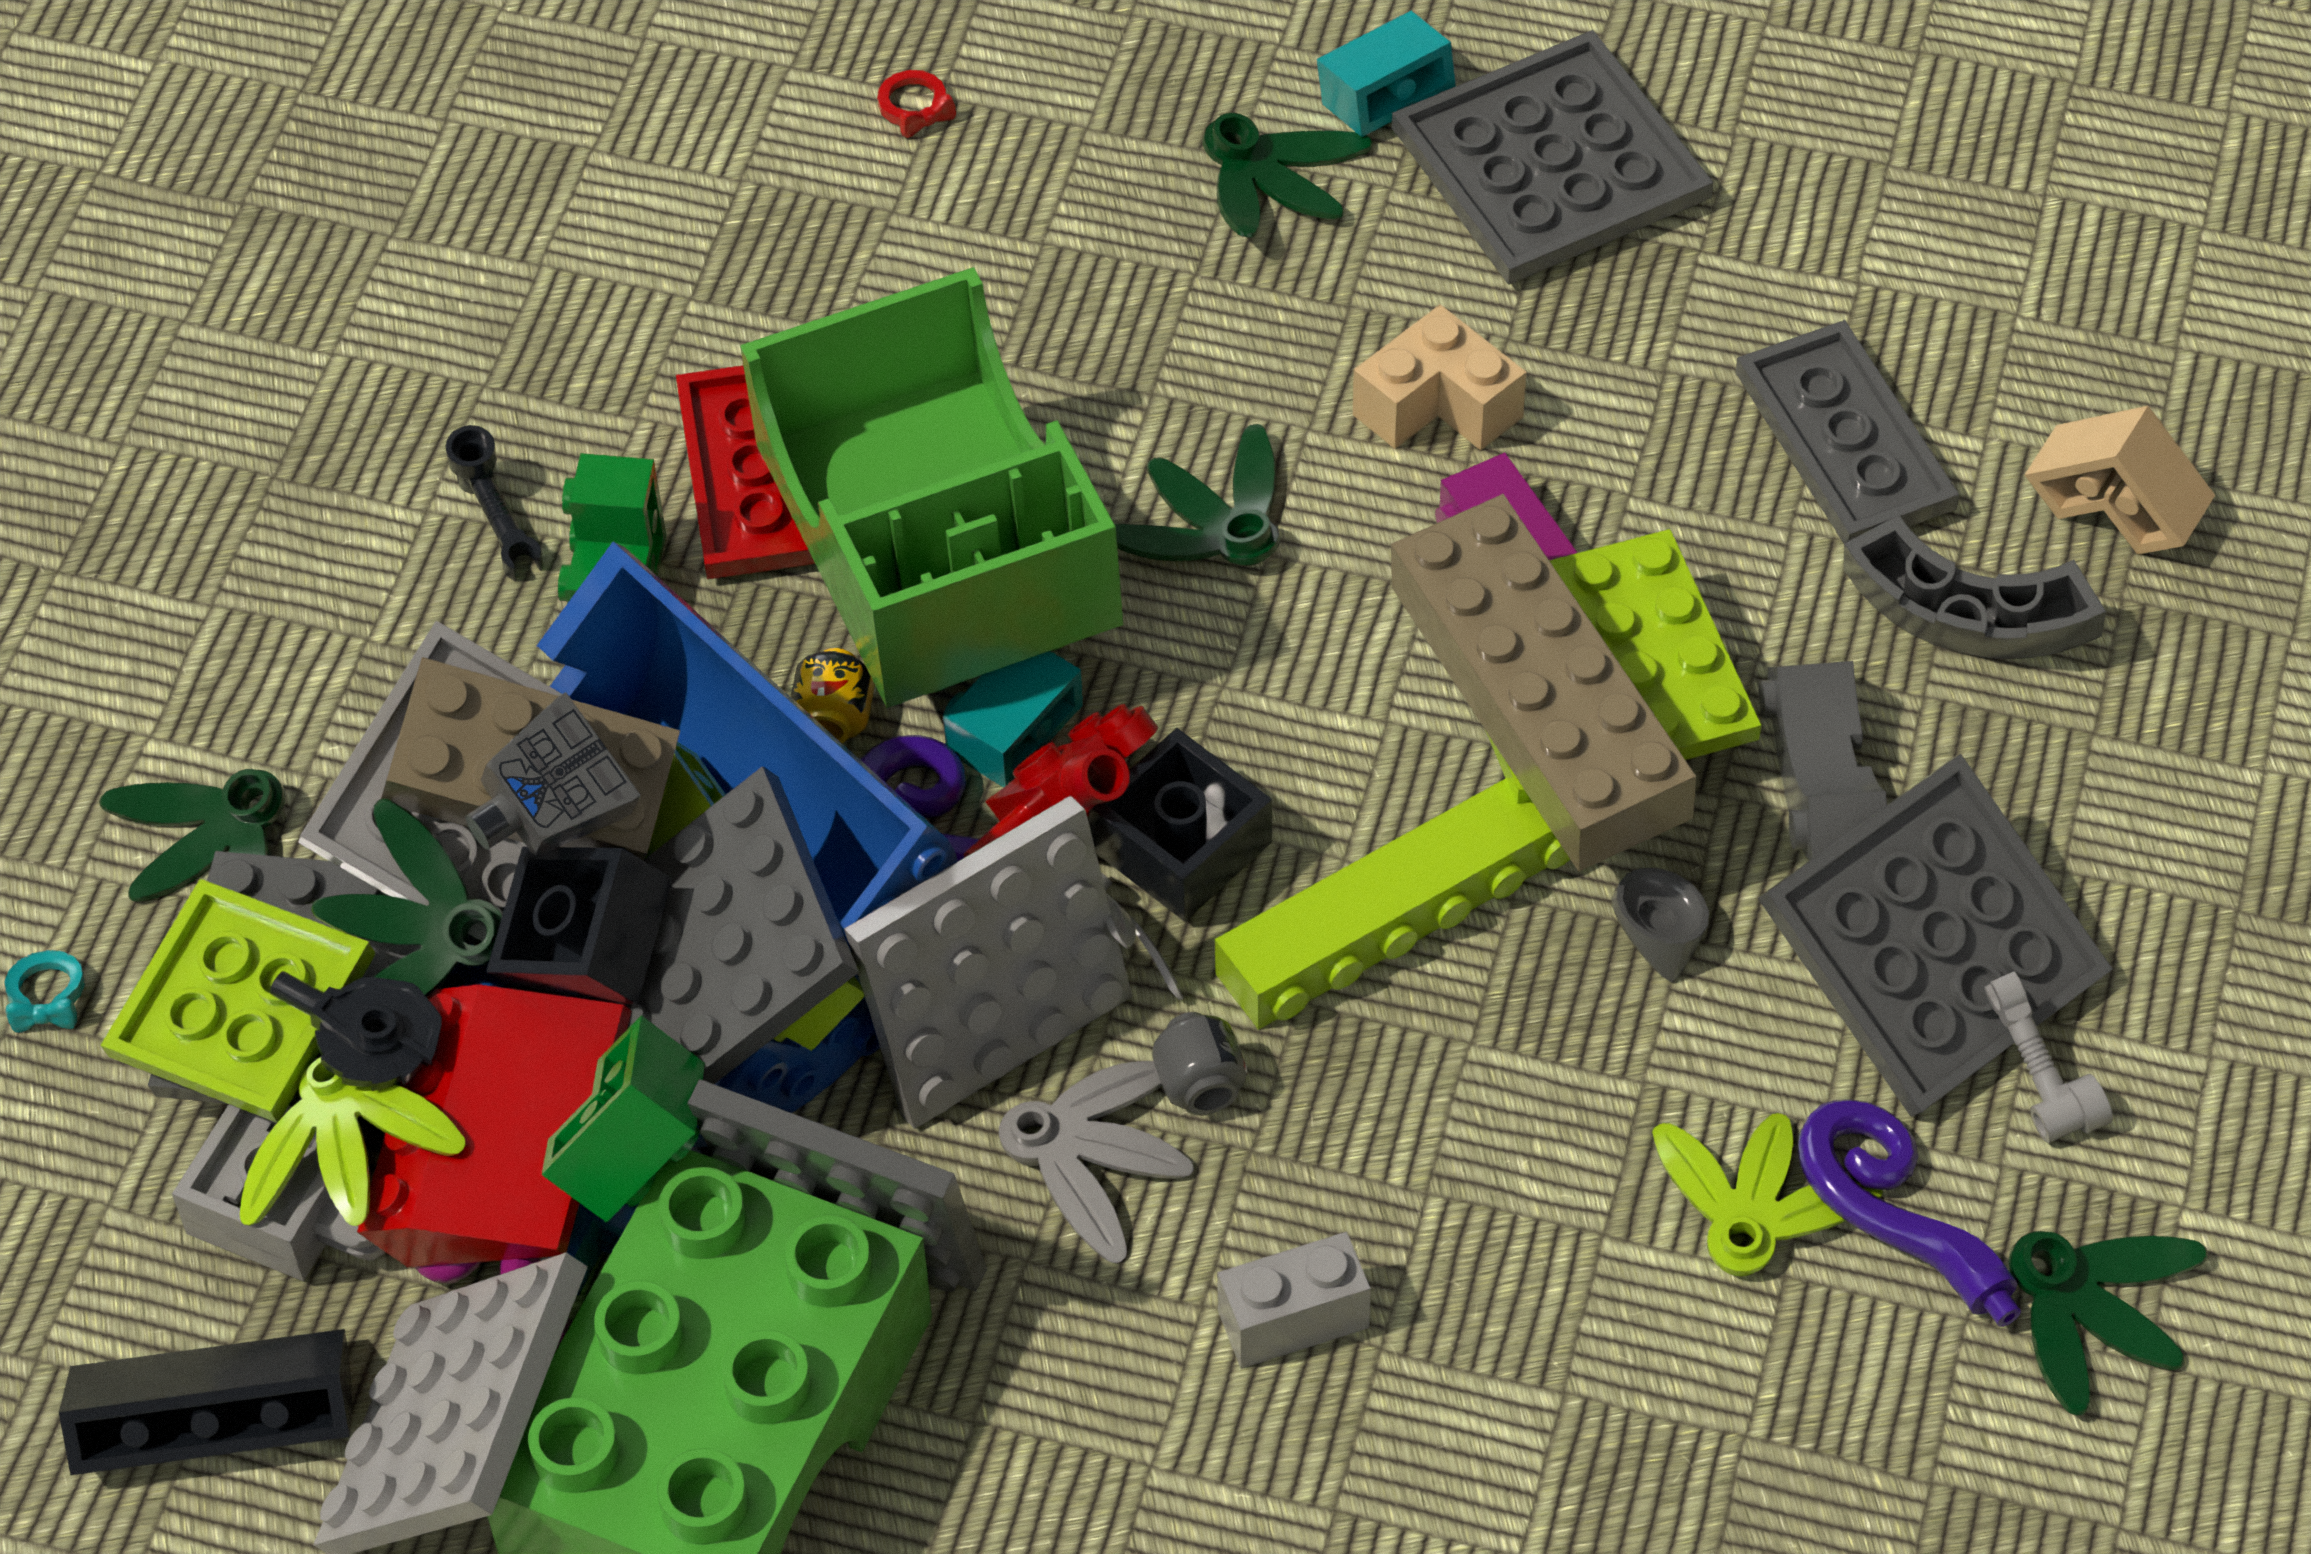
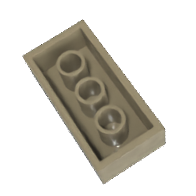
M422 657L381 799H390L409 811L468 827L465 816L492 799L481 782L486 764L559 696ZM572 700L641 796L633 813L626 818L560 847L623 848L644 861L648 853L680 730ZM517 832L507 837L512 840L523 842L520 836L517 834Z

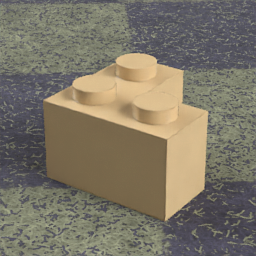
M1439 304L1354 369L1353 416L1394 449L1436 417H1439L1479 450H1482L1523 418L1526 371Z
M2149 406L2056 425L2024 474L2057 519L2104 510L2137 555L2184 546L2215 497V494L2195 466L2190 462Z

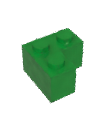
M580 453L575 478L567 477L565 479L562 493L563 513L572 516L569 545L571 552H573L571 565L563 564L561 566L558 579L559 600L567 603L613 541L629 550L658 576L666 539L654 459Z
M641 1015L598 1059L592 1095L548 1139L542 1176L605 1222H608L624 1204H627L629 1207L637 1205L653 1185L656 1177L655 1173L669 1159L673 1162H678L684 1158L698 1139L700 1129L697 1127L698 1118L693 1116L687 1103L699 1079L703 1080L705 1062Z

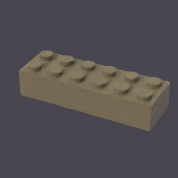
M1504 494L1391 544L1392 589L1578 872L1693 819L1696 775Z

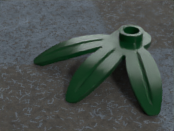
M1226 113L1219 116L1207 126L1202 139L1207 155L1221 165L1216 188L1217 204L1220 213L1234 232L1247 238L1256 236L1260 221V206L1254 183L1269 197L1294 211L1319 218L1338 219L1344 215L1341 204L1326 191L1284 165L1296 167L1333 165L1356 158L1373 148V142L1367 135L1361 137L1356 132L1294 131L1259 135L1255 123L1248 117L1238 113Z
M1260 424L1249 425L1242 434L1233 473L1234 508H1230L1214 491L1188 471L1165 458H1154L1147 463V471L1157 492L1180 518L1197 529L1139 524H1114L1116 526L1117 549L1143 558L1162 561H1190L1206 559L1221 554L1225 560L1239 565L1251 566L1263 562L1277 550L1280 544L1278 529L1268 518L1274 500L1277 477L1274 452L1265 428Z
M244 769L233 774L227 780L223 789L200 784L164 782L134 784L106 791L100 797V807L105 812L119 818L141 824L164 827L204 823L170 846L136 877L128 891L129 899L135 902H143L170 894L188 885L211 868L215 851L227 852L229 850V852L269 856L265 828L279 817L284 808L285 790L282 783L270 772ZM263 795L261 800L249 809L250 802L255 797Z
M381 799L376 802L373 810L382 838L401 871L423 897L429 901V905L426 906L410 900L386 895L344 894L319 898L313 902L311 909L317 919L344 933L362 939L393 945H421L420 949L394 962L374 977L413 983L427 997L451 974L458 962L467 966H483L489 963L503 913L497 906L481 899L469 900L466 886L458 869L435 835L406 809L390 799ZM477 922H483L487 929L485 939L478 945H471L468 941L470 927Z
M2034 1231L2022 1236L2013 1245L2008 1261L2010 1273L2018 1283L2017 1285L2025 1293L2033 1296L2031 1332L2035 1357L2046 1384L2068 1413L2078 1416L2084 1415L2087 1412L2090 1399L2085 1354L2072 1316L2102 1343L2133 1360L2168 1370H2177L2183 1367L2185 1363L2184 1356L2180 1348L2167 1334L2138 1310L2097 1284L2116 1286L2142 1285L2183 1274L2202 1265L2207 1260L2208 1251L2203 1244L2191 1239L2169 1236H2133L2100 1241L2073 1249L2069 1241L2057 1233ZM2031 1258L2042 1259L2049 1268V1276L2041 1274L2033 1265Z

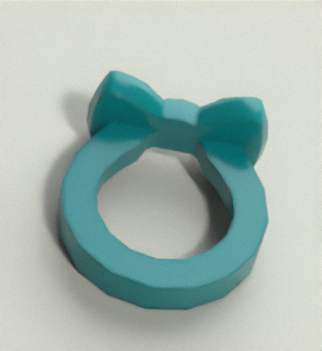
M53 950L32 953L18 960L9 969L4 980L6 994L10 1002L6 1006V1015L12 1030L15 1033L29 1030L35 1024H47L49 1022L61 1028L73 1029L77 1023V1011L74 1003L81 996L85 987L82 966L78 960L63 951ZM54 969L68 974L70 977L68 986L49 1004L33 1005L20 991L23 982L30 975L38 971Z

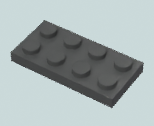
M1846 320L1737 358L1736 375L1843 544L1898 515L1910 527L1957 510L1958 491Z

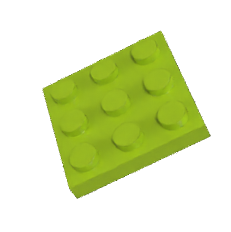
M199 879L100 1046L108 1057L277 1123L297 1092L304 1071L314 1062L319 1050L315 1038V1030L317 1029L311 1025L310 1015L270 994L275 978L279 973L285 971L322 992H325L329 986L341 989L363 977L376 953L366 940Z

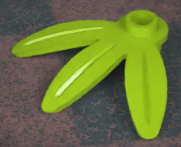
M318 1058L308 1066L300 1079L299 1093L302 1100L291 1107L277 1122L255 1155L244 1184L239 1214L240 1220L244 1225L249 1226L263 1220L298 1167L315 1132L318 1162L325 1186L340 1214L352 1226H358L366 1220L370 1204L369 1164L364 1137L357 1120L359 1116H362L368 1122L395 1138L445 1156H453L461 1152L465 1146V1138L443 1112L420 1095L397 1085L372 1091V1086L356 1087L342 1084L341 1077L328 1071L321 1064V1058Z
M1775 1113L1769 1115L1753 1132L1742 1154L1736 1189H1731L1721 1166L1714 1156L1691 1134L1670 1123L1659 1124L1652 1131L1659 1158L1668 1175L1689 1202L1705 1218L1712 1222L1707 1235L1709 1255L1717 1266L1730 1275L1748 1276L1763 1269L1773 1257L1776 1241L1809 1235L1846 1221L1830 1209L1818 1197L1810 1185L1793 1192L1779 1202L1776 1201L1789 1169L1793 1148L1791 1122L1784 1114ZM1850 1177L1861 1188L1868 1191L1875 1197L1879 1198L1882 1195L1883 1190H1876L1864 1187L1856 1180H1854L1852 1177ZM1735 1233H1743L1751 1236L1754 1242L1749 1246L1739 1247L1733 1244L1729 1237Z

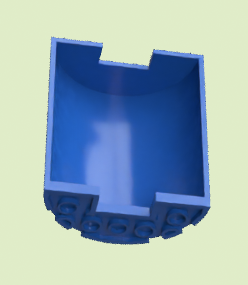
M614 541L537 644V647L551 660L565 665L550 685L551 688L562 694L566 692L572 700L680 730L678 742L697 753L725 794H728L762 766L777 775L848 946L849 943L844 930L846 927L958 862L954 848L942 833L638 558ZM856 974V975H855V978L857 979V981H858L859 984L861 985L859 976H858V974ZM865 996L812 1051L788 1037L783 1042L772 1039L714 1085L793 1113L836 1081L862 1055L869 1056L880 1049ZM699 1134L693 1147H707L701 1134Z

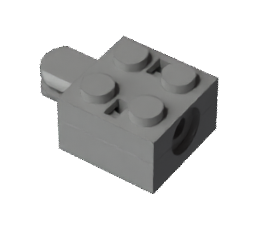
M230 1104L172 1193L186 1234L301 1281L305 1280L326 1245L368 1261L374 1260L386 1253L357 1233L358 1226L349 1225L329 1196L319 1167L316 1132L289 1182L263 1220L254 1225H244L240 1220L239 1214L248 1171L258 1149L277 1123ZM288 1105V1107H287L286 1111L284 1112L283 1116H284V1115L286 1114V1112L291 1108V1106Z

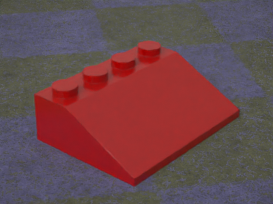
M480 984L435 989L427 996L428 1000L442 1017V1033L433 1065L429 1064V1067L423 1065L417 1075L408 1083L403 1085L401 1081L400 1087L420 1095L443 1112L465 1138V1146L458 1154L445 1156L411 1145L386 1133L370 1185L369 1213L366 1220L358 1226L357 1233L406 1267L543 1258L566 1253L580 1203L542 1176L547 1142L558 1128L592 1095L597 1061L627 1030L632 1011L624 1004Z

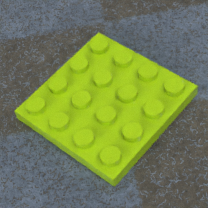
M1671 529L1549 560L1685 760L1759 740L1762 725ZM1487 733L1516 803L1520 804L1531 801Z

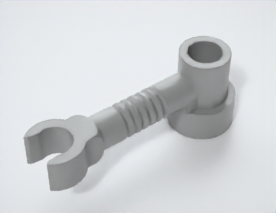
M2011 972L1991 981V984L1985 986L1987 997L1993 1009L1999 1015L2003 1025L2008 1028L2016 1046H2018V1051L2021 1052V1057L2024 1058V1063L2027 1064L2026 1067L2030 1070L2029 1074L2033 1076L2032 1080L2043 1101L2030 1108L2032 1120L2042 1139L2046 1143H2050L2079 1129L2084 1133H2089L2111 1123L2113 1115L2109 1101L2101 1085L2093 1075L2087 1074L2064 1084L2057 1068L2054 1067L2055 1063L2051 1061L2052 1057L2048 1055L2049 1051L2045 1049L2046 1045L2043 1043V1038L2040 1037V1032L2032 1018V1009L2017 974Z

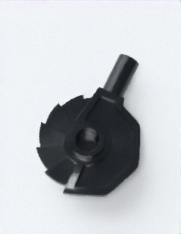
M285 971L279 973L275 978L270 994L310 1015L311 1025L317 1029L315 1030V1038L318 1050L322 1055L320 1056L321 1064L331 1073L341 1077L342 1084L356 1087L372 1086V1091L382 1090L400 1081L405 1085L417 1075L423 1065L429 1067V1064L433 1065L442 1033V1017L415 984L377 977H362L341 989L329 986L325 992H322Z

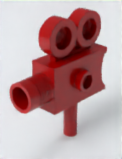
M1121 704L1103 717L1099 712H1095L1082 720L1068 733L1073 742L1058 747L1052 742L1035 751L1015 768L1012 773L1015 779L985 801L999 822L964 852V858L1069 796L1073 797L1085 809L1087 817L1089 816V810L1096 804L1120 797L1127 789L1129 783V769L1124 758L1146 743L1159 728L1143 706L1129 710L1126 704Z

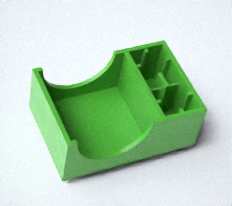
M974 267L740 345L757 447L886 708L929 693L941 691L957 683L1048 651L1060 649L1068 644L1123 625L1116 526L1058 420L1046 424L1045 444L1040 440L1028 422L1001 360L988 315L983 283Z
M690 1150L678 1162H673L669 1159L655 1174L656 1177L653 1185L637 1206L552 1358L492 1515L487 1516L498 1554H781L792 1523L807 1492L831 1455L847 1441L851 1449L863 1452L932 1319L923 1237Z

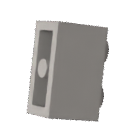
M1347 1232L1217 1272L1218 1313L1241 1369L1369 1328L1371 1288Z

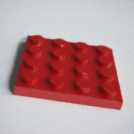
M744 366L676 375L707 580L815 564L757 447Z

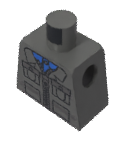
M565 692L546 707L486 764L481 782L492 799L467 814L465 818L472 834L485 849L489 850L517 832L530 852L537 856L626 818L633 813L641 795Z

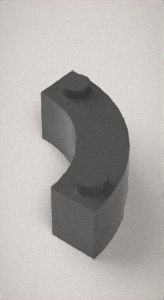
M1900 515L1844 543L1843 570L1857 590L1891 622L1908 633L1935 646L1981 658L2022 659L2057 654L2080 647L2102 637L2106 610L2074 559L2051 569L2028 574H1998L1996 578L1975 575L1956 568L1955 562L1944 558L1929 548L1908 528Z
M1853 661L1767 667L1768 680L1759 682V705L1762 718H1772L1776 750L1789 811L1791 846L1793 849H1802L1808 860L1817 856L1887 805L1886 791L1879 786L1871 766L1863 767L1862 763L1856 762L1854 750L1862 748L1863 732L1858 709Z

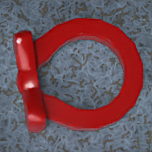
M906 70L895 73L885 79L878 89L877 101L881 115L890 123L900 126L901 134L906 138L912 137L925 126H931L935 122L950 121L956 117L953 97L948 93L946 94L943 82L938 77L926 71ZM908 84L923 85L934 94L932 105L920 111H907L897 108L891 103L890 96L896 89Z

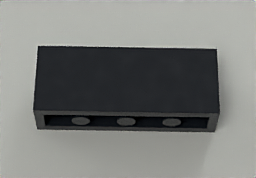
M345 1329L70 1366L59 1409L70 1476L350 1437L352 1385Z

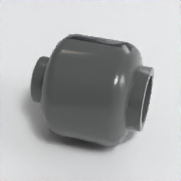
M1198 1012L1181 1014L1168 1023L1167 1028L1158 1036L1153 1045L1152 1058L1164 1092L1172 1104L1182 1109L1204 1115L1220 1111L1233 1103L1237 1098L1238 1091L1246 1081L1247 1066L1234 1031L1227 1021L1217 1016L1202 1015Z

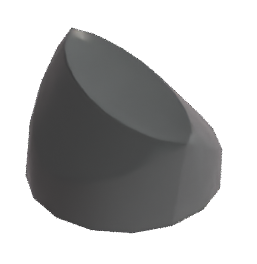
M1639 868L1627 873L1613 891L1611 896L1613 911L1628 938L1648 964L1663 978L1673 983L1693 957L1707 929L1709 910L1704 897L1692 883L1683 877L1661 868Z

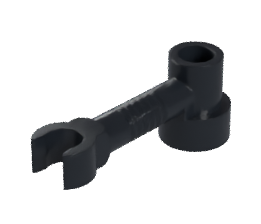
M467 425L456 429L446 441L448 464L451 471L457 475L460 488L467 493L475 494L500 543L504 573L508 578L516 582L513 559L520 555H527L533 558L537 568L542 571L543 560L540 545L535 539L526 536L524 531L520 529L494 479L493 469L497 462V454L493 436L488 430L475 425Z

